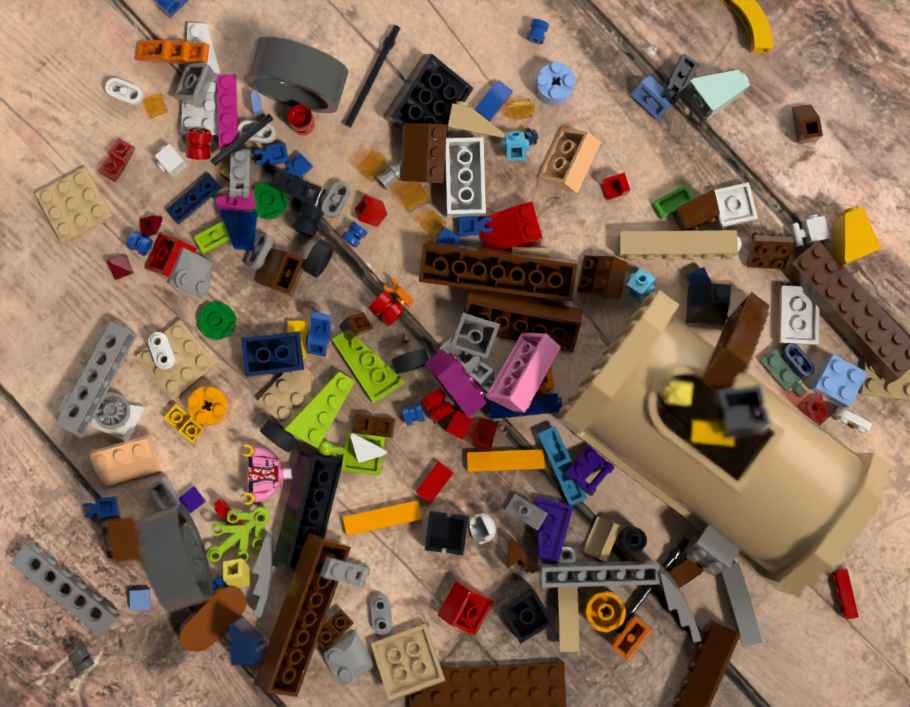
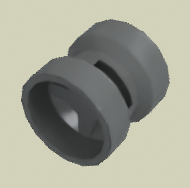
M86 646L68 656L70 662H73L75 665L76 673L95 664L93 659L89 658Z

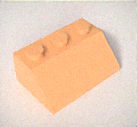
M561 128L538 178L564 191L578 193L601 142L589 132Z
M151 434L99 448L90 453L95 473L105 487L162 471Z

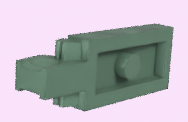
M773 349L760 361L784 390H787L789 393L793 391L798 398L807 393L801 385L803 381L789 367L776 349Z

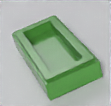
M685 184L652 202V205L660 219H663L672 214L679 206L694 198Z

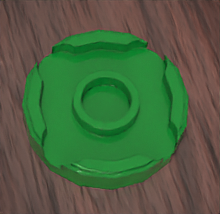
M263 182L257 185L253 191L256 209L252 210L257 216L266 220H273L282 216L288 206L287 194L271 188L272 182Z
M222 302L207 304L198 315L200 331L204 336L212 340L225 339L236 328L237 319L235 312L230 306Z

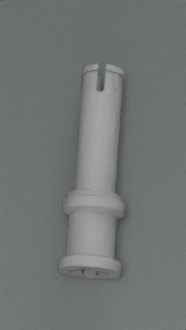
M402 160L396 165H390L389 169L382 175L376 176L378 182L385 190L389 189L388 186L394 181L401 179Z

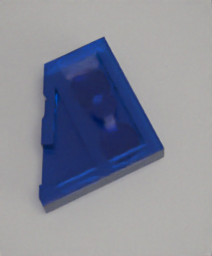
M220 209L234 249L254 252L258 213Z

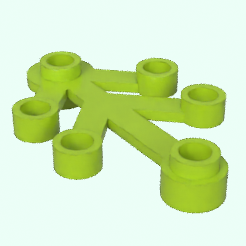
M257 507L252 512L228 511L227 519L230 523H236L238 520H249L244 525L214 523L211 529L215 536H220L223 533L233 534L220 545L214 544L209 546L206 552L208 559L212 562L221 560L223 552L240 539L237 558L240 559V554L245 553L246 556L242 559L246 562L249 559L247 551L249 531L254 527L255 537L252 539V546L254 549H261L264 542L262 539L263 525L267 524L270 520V513L264 507ZM235 514L236 517L231 519L229 518L230 515ZM259 515H264L263 519L260 520L257 519V517ZM216 527H221L220 531H215L214 529ZM256 541H261L259 545H255ZM213 553L219 554L217 557H212Z

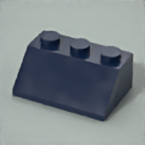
M239 617L230 624L231 666L255 665L264 656L267 642L263 641V635L244 617Z

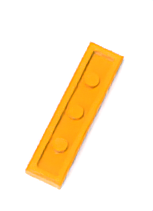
M544 449L467 452L468 472L545 469Z
M416 500L344 516L343 522L346 536L421 520L422 515L419 501Z

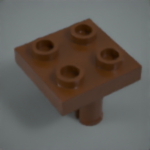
M754 232L752 234L753 242L746 262L747 268L785 269L794 244L793 237H783L781 233L778 236L777 233H773L771 236H764L762 232L759 235L758 232Z

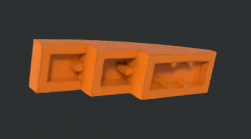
M166 39L138 41L135 60L174 64L208 63L210 45L205 42H170Z

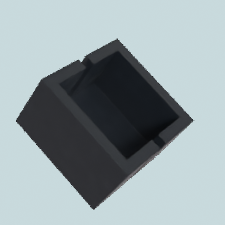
M761 385L718 391L714 403L717 416L721 417L719 424L723 439L765 434L771 424L767 408L763 407L765 401Z
M430 510L425 551L442 553V549L446 548L447 554L463 556L469 516L451 513V517H448L447 512Z

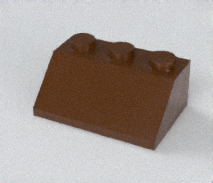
M403 123L401 181L444 183L447 125Z

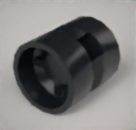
M302 203L298 211L300 217L295 218L292 229L305 236L315 238L318 231L316 225L321 223L324 212Z
M626 526L619 532L618 541L625 550L637 553L645 548L647 536L640 528Z

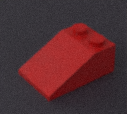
M532 201L483 217L492 219V222L485 223V228L493 230L490 233L480 230L484 248L508 251L512 250V247H523L541 242L543 238Z

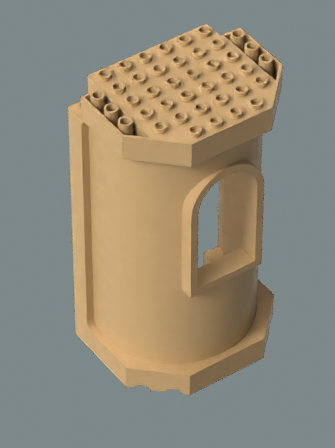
M660 290L656 294L652 292L640 304L639 307L641 308L626 321L625 324L627 326L614 337L616 341L607 346L602 353L604 356L594 363L591 367L592 372L585 375L579 383L581 387L574 390L567 400L570 402L564 405L558 412L560 416L558 421L698 530L709 525L741 550L736 559L775 589L799 598L802 596L803 590L807 585L813 587L821 580L822 573L825 571L832 572L884 503L886 497L883 494V490L889 487L890 478L888 474L893 472L894 467L875 452L856 453L746 371L743 375L739 373L736 377V383L730 389L761 385L765 401L763 407L767 408L771 425L767 429L770 432L768 437L736 480H734L666 428L657 414L656 399L662 385L673 376L690 375L700 379L717 393L718 390L701 378L715 346L673 315L679 306L678 303Z

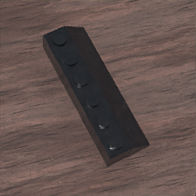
M299 452L272 566L285 571L295 572L308 533L325 537L343 461L307 452Z

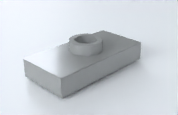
M514 494L505 510L539 530L548 514Z

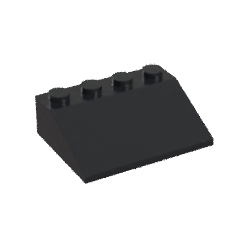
M423 54L383 117L401 131H403V123L447 125L448 129L452 104H456L457 101L465 102L474 87L433 54Z

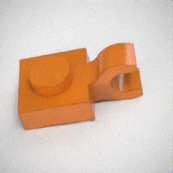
M391 278L394 287L388 288L384 285L385 291L396 293L398 296L396 300L403 307L407 305L410 308L414 304V300L398 285L396 279Z

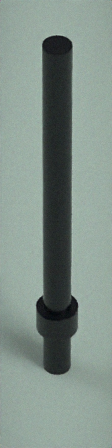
M394 25L389 36L385 38L383 48L344 124L345 126L352 127L390 49L392 50L396 43L395 39L401 29L399 26Z
M684 536L675 548L672 547L668 553L669 556L661 565L666 571L675 560L680 558L682 555L680 553L689 543V540ZM657 584L646 585L627 609L622 625L614 629L617 633L621 632Z

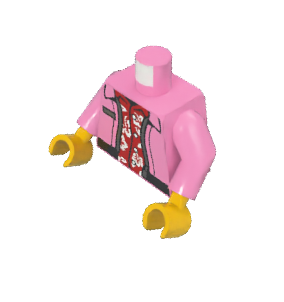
M246 444L241 445L247 448V452L245 454L240 453V455L248 457V493L241 494L240 496H246L248 501L242 503V505L267 500L277 493L278 488L282 487L283 479L293 478L292 468H282L281 460L277 459L276 454L266 448L251 447Z

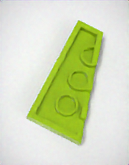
M342 332L332 339L373 403H376L406 383L359 338L356 337L348 342Z
M337 372L321 388V391L308 402L305 408L286 425L284 430L318 448L355 381L343 373Z

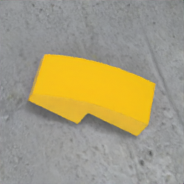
M177 403L163 417L192 444L205 430L201 424L195 422L189 413Z

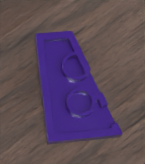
M536 496V507L548 513L538 530L539 558L558 563L573 506Z

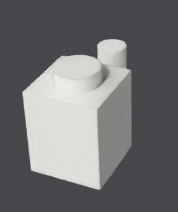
M815 214L806 217V220L801 223L802 230H800L798 223L791 224L796 247L804 245L802 238H805L806 245L814 244L817 240L823 242L830 238L825 216L818 217Z

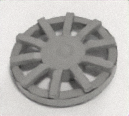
M116 393L106 394L102 401L105 406L104 409L99 408L97 410L104 414L97 417L96 412L94 419L101 427L114 430L125 425L130 417L131 409L128 401L123 396ZM113 397L119 398L116 404L113 403ZM110 398V403L107 404L104 400ZM123 400L125 402V405L118 407L120 402ZM127 407V413L120 412V410ZM119 415L125 416V418H124L123 421H122V419L119 417ZM107 417L104 423L100 422V419ZM116 418H117V420L120 422V423L117 424V425H115V419H116ZM110 419L112 421V426L107 425Z

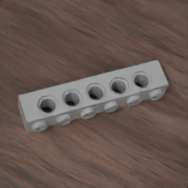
M109 322L103 331L99 343L95 346L90 360L86 363L81 377L76 381L74 390L67 398L66 405L58 415L55 426L80 438L84 437L137 337L134 332L121 325Z
M35 543L25 544L10 564L100 637L107 634L121 616L117 613L118 609L102 601L103 597L97 592L92 593L87 589L88 585L82 580L77 581L72 576L73 573L65 567L61 568L57 564L58 561L54 557L46 556L39 545ZM35 559H38L40 561V567L38 569L34 566ZM50 571L55 573L54 581L49 579ZM65 583L70 585L69 593L64 591L63 586ZM80 595L86 599L84 605L79 603L78 598ZM95 607L100 609V617L94 615Z
M655 560L540 563L539 584L542 588L660 584V564Z

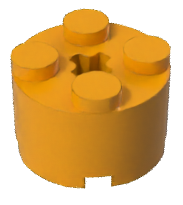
M210 386L201 387L195 390L188 398V412L195 422L201 425L215 426L227 418L230 410V400L220 389ZM207 403L213 404L210 407L211 410L206 409Z
M594 591L588 596L584 604V614L587 621L598 631L610 632L621 626L626 616L625 606L622 600L611 591ZM605 606H606V608H607L609 611H608V613L605 612L604 615H603V613H602L600 610H601V608L604 609Z

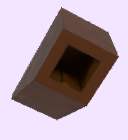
M811 104L792 107L798 144L817 142L823 137L820 117Z

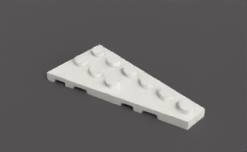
M188 23L187 42H205L210 45L208 63L202 64L210 65L215 74L202 108L183 102L181 134L186 135V130L189 128H204L211 130V136L219 137L217 75H221L212 38L207 24Z

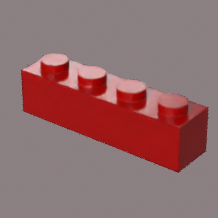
M848 569L833 570L832 579L835 581V591L839 597L837 601L841 606V616L846 620L858 618L859 615Z

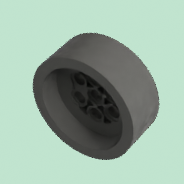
M261 37L255 41L244 75V81L256 92L291 107L302 104L307 106L311 112L334 113L338 109L349 71L339 60L314 47L284 38Z
M178 504L140 517L138 521L140 527L138 541H142L144 554H141L149 582L161 606L167 612L173 613L210 600L213 595L211 570L200 533L187 508L183 504Z

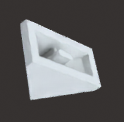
M354 433L350 436L358 463L384 456L388 452Z

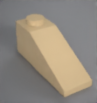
M457 101L456 104H452L448 128L501 139L504 138L505 134L473 108L467 107L468 103Z

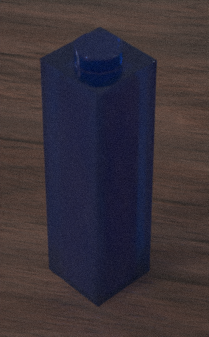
M558 393L534 395L530 406L525 412L512 411L492 400H488L490 420L558 413L560 408L563 407L562 398L558 397Z

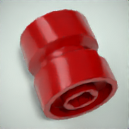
M302 104L295 105L289 110L288 121L296 134L307 135L313 131L315 120L307 106Z
M204 128L187 129L186 141L189 144L186 145V157L194 160L210 159L211 147L208 143L211 142V130Z
M386 291L381 293L369 307L372 313L376 316H381V321L387 327H390L405 311L398 302L393 303V298Z
M441 388L420 401L424 409L430 411L429 416L434 424L455 411L451 403L445 401L446 396Z

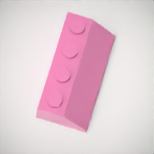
M522 332L486 397L512 411L525 412L561 347L547 334Z

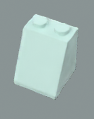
M734 70L693 78L686 86L687 88L684 93L702 118L707 121L742 96L750 84L748 77L744 73Z

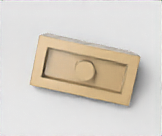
M597 516L583 552L606 562L621 526Z

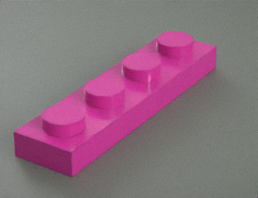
M236 74L217 75L220 151L239 138Z

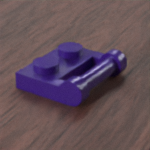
M588 446L565 474L586 494L593 496L596 488L606 475L614 470V465L603 459L592 447ZM598 465L601 471L591 483H587L585 480Z

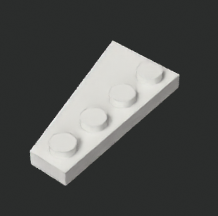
M65 394L64 399L58 409V412H62L64 406L66 405L67 398L71 394ZM101 403L99 408L104 409L103 403ZM120 403V404L118 405V407H121V406H123V405H125V404ZM130 405V417L125 425L114 430L105 429L94 418L90 426L123 441L131 440L146 407ZM127 407L120 410V412L127 413ZM97 411V417L104 414L103 412ZM119 415V417H120V418L122 419V421H123L124 418H125V416ZM107 417L100 419V422L104 423ZM117 418L115 419V425L120 423ZM111 419L107 423L108 426H112Z

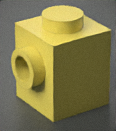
M668 382L663 390L665 404L690 405L692 384Z
M242 558L223 562V580L228 586H236L238 588L250 586V567Z

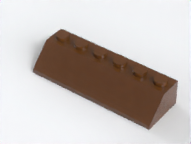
M469 289L465 308L466 314L500 324L496 337L517 341L522 332L547 334L561 347L560 350L574 352L583 309L477 289Z
M713 620L705 624L703 639L696 645L695 652L697 653L694 660L691 659L688 664L687 670L689 672L680 683L681 691L678 696L674 697L673 707H711L741 634Z

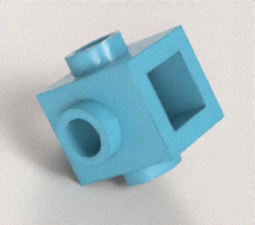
M512 131L505 133V140H502V152H506L507 161L526 160V151H529V139H525L524 132Z
M639 269L636 274L632 273L628 278L625 294L641 304L647 296L655 291V278L649 272Z

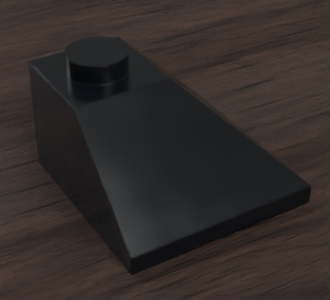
M715 283L689 284L685 323L724 326L730 306L731 285Z

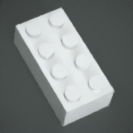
M484 137L446 138L447 218L479 216V218H482L486 215Z

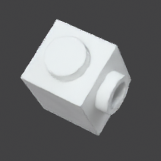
M170 144L162 146L155 155L158 159L156 164L163 172L167 170L172 177L188 166Z

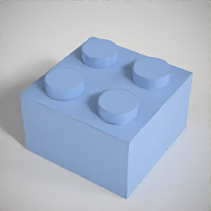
M832 354L826 356L810 390L843 408L850 407L868 373Z

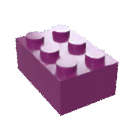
M442 349L425 362L428 369L468 418L486 404V401L483 399L485 395L483 391L474 383V379L464 370L462 363L451 352L447 354Z

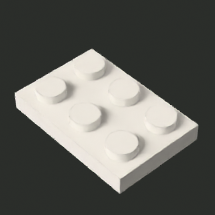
M780 286L779 343L818 345L819 307L803 292L804 290L800 286Z

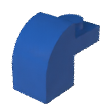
M312 312L310 333L307 340L308 354L326 357L332 331V315Z

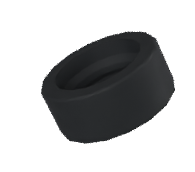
M322 239L318 240L309 252L303 270L315 278L319 277L333 255L334 246Z
M420 349L395 357L391 361L395 373L401 374L426 366L425 362L429 358L426 349Z
M268 419L260 429V432L267 439L288 453L298 442L292 434L285 431L283 427L271 419Z

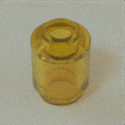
M529 98L511 101L510 104H507L509 119L519 120L532 117V113H535L534 101L530 102Z

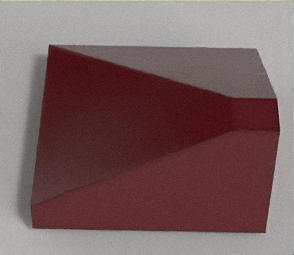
M153 215L141 218V236L157 235L163 220L162 217Z
M127 255L107 260L115 280L134 273Z

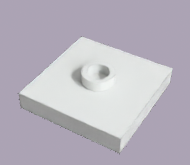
M749 182L714 190L720 214L717 216L720 228L758 219Z

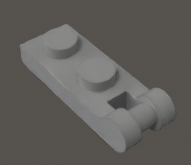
M236 149L231 153L230 198H236V196L249 198L250 149Z
M326 556L320 576L364 588L366 575H369L371 569Z

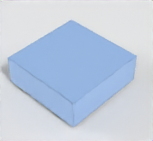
M251 93L255 116H263L259 93Z
M150 589L129 591L130 611L151 609Z

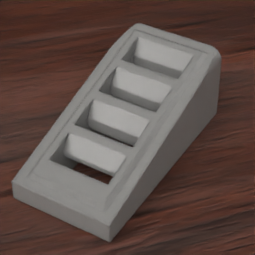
M168 476L162 477L147 488L160 510L181 504ZM164 487V490L160 492L159 489ZM167 493L168 496L163 499L162 496ZM171 499L172 502L166 506L165 502Z

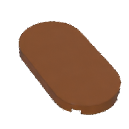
M223 586L214 590L212 598L202 602L181 624L179 639L182 646L193 652L203 651L212 646L230 627V624L245 611L247 602L242 590L236 586L225 588Z

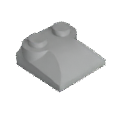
M181 247L166 283L202 298L209 291L208 281L214 262Z
M354 632L322 653L326 663L342 687L350 684L353 680L376 666L357 632Z

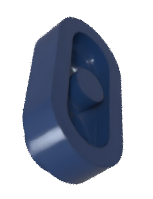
M790 343L782 348V358L798 377L807 378L814 373V364L798 345Z

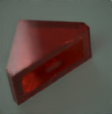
M819 392L810 393L797 405L804 415L819 426L831 416Z
M479 418L472 446L491 451L498 423Z

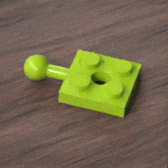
M347 432L345 447L332 446L328 441L320 443L318 453L321 456L326 457L331 455V453L344 455L341 471L380 476L383 456L358 463L350 437L352 433ZM354 433L384 449L385 437Z

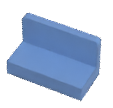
M652 76L644 79L631 94L657 120L672 106L670 101L673 96L669 93L667 97H661L664 88Z

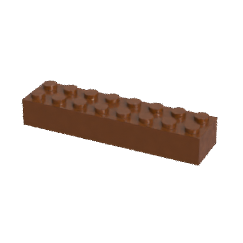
M819 240L784 269L798 286L802 287L803 292L819 307L888 384L898 380L910 369V338Z
M424 241L419 282L572 302L577 261L574 259Z
M752 291L727 319L701 377L718 391L732 388L737 381L736 377L739 373L743 375L749 369V363L753 359L752 355L756 351L755 347L759 343L758 339L761 337V332L764 329L763 326L767 321L766 318L769 315L768 309L770 305Z
M132 516L101 524L109 563L117 565L141 559L140 555L144 554L142 541L137 540L136 533H140L138 520H134Z
M308 533L254 685L263 691L271 694L298 697L339 581L320 576L326 556L346 561L351 549L350 546L337 540Z

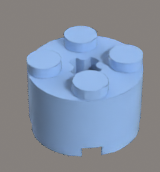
M558 61L544 66L539 72L536 82L538 98L547 105L558 106L567 102L575 86V77L572 70Z

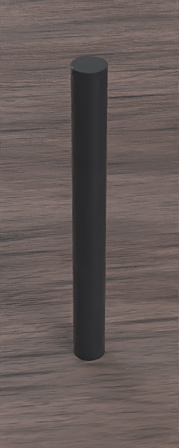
M270 114L266 115L210 160L213 166H216L273 121V117Z

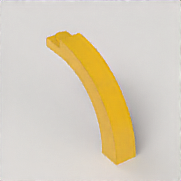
M717 0L728 6L742 21L749 37L750 54H769L774 48L773 36L769 22L759 4L755 0Z

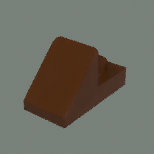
M364 312L346 317L339 325L348 342L374 328Z
M511 538L509 540L507 568L509 569L521 559L522 562L519 564L526 573L529 570L532 574L538 570L537 566L517 542Z

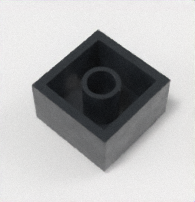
M533 587L499 606L520 644L554 624Z

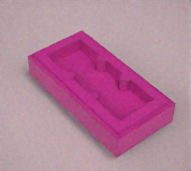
M249 189V198H243V196L230 198V194L216 198L220 217L256 209L252 189Z

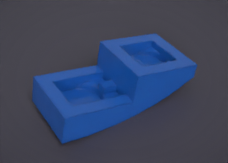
M498 80L478 104L475 111L490 122L499 112L501 106L512 95L513 90Z

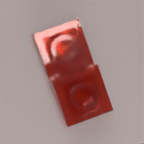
M118 138L108 151L109 156L99 168V173L116 182L128 164L135 147Z

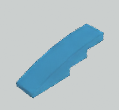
M556 426L538 433L568 505L573 506L587 500L585 492L565 474L572 465V462Z

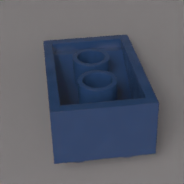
M300 331L241 338L246 378L304 370Z

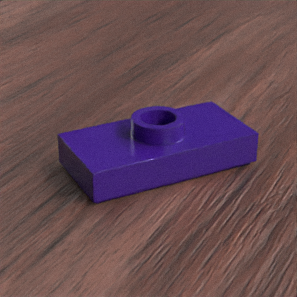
M195 486L179 497L180 503L187 508L190 514L207 502Z

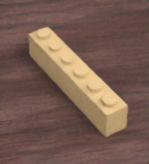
M737 230L620 231V257H624V260H635L636 257H643V260H654L655 257H663V260H673L674 257H682L683 260H692L694 257L711 260L713 257H721L723 260H729L737 255Z

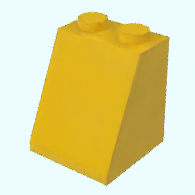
M855 206L844 210V212L839 213V218L833 221V256L842 266L882 249L863 206L857 209Z

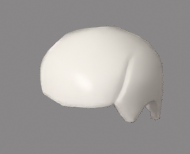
M481 513L470 519V531L474 541L478 544H484L495 537L496 525L490 515Z

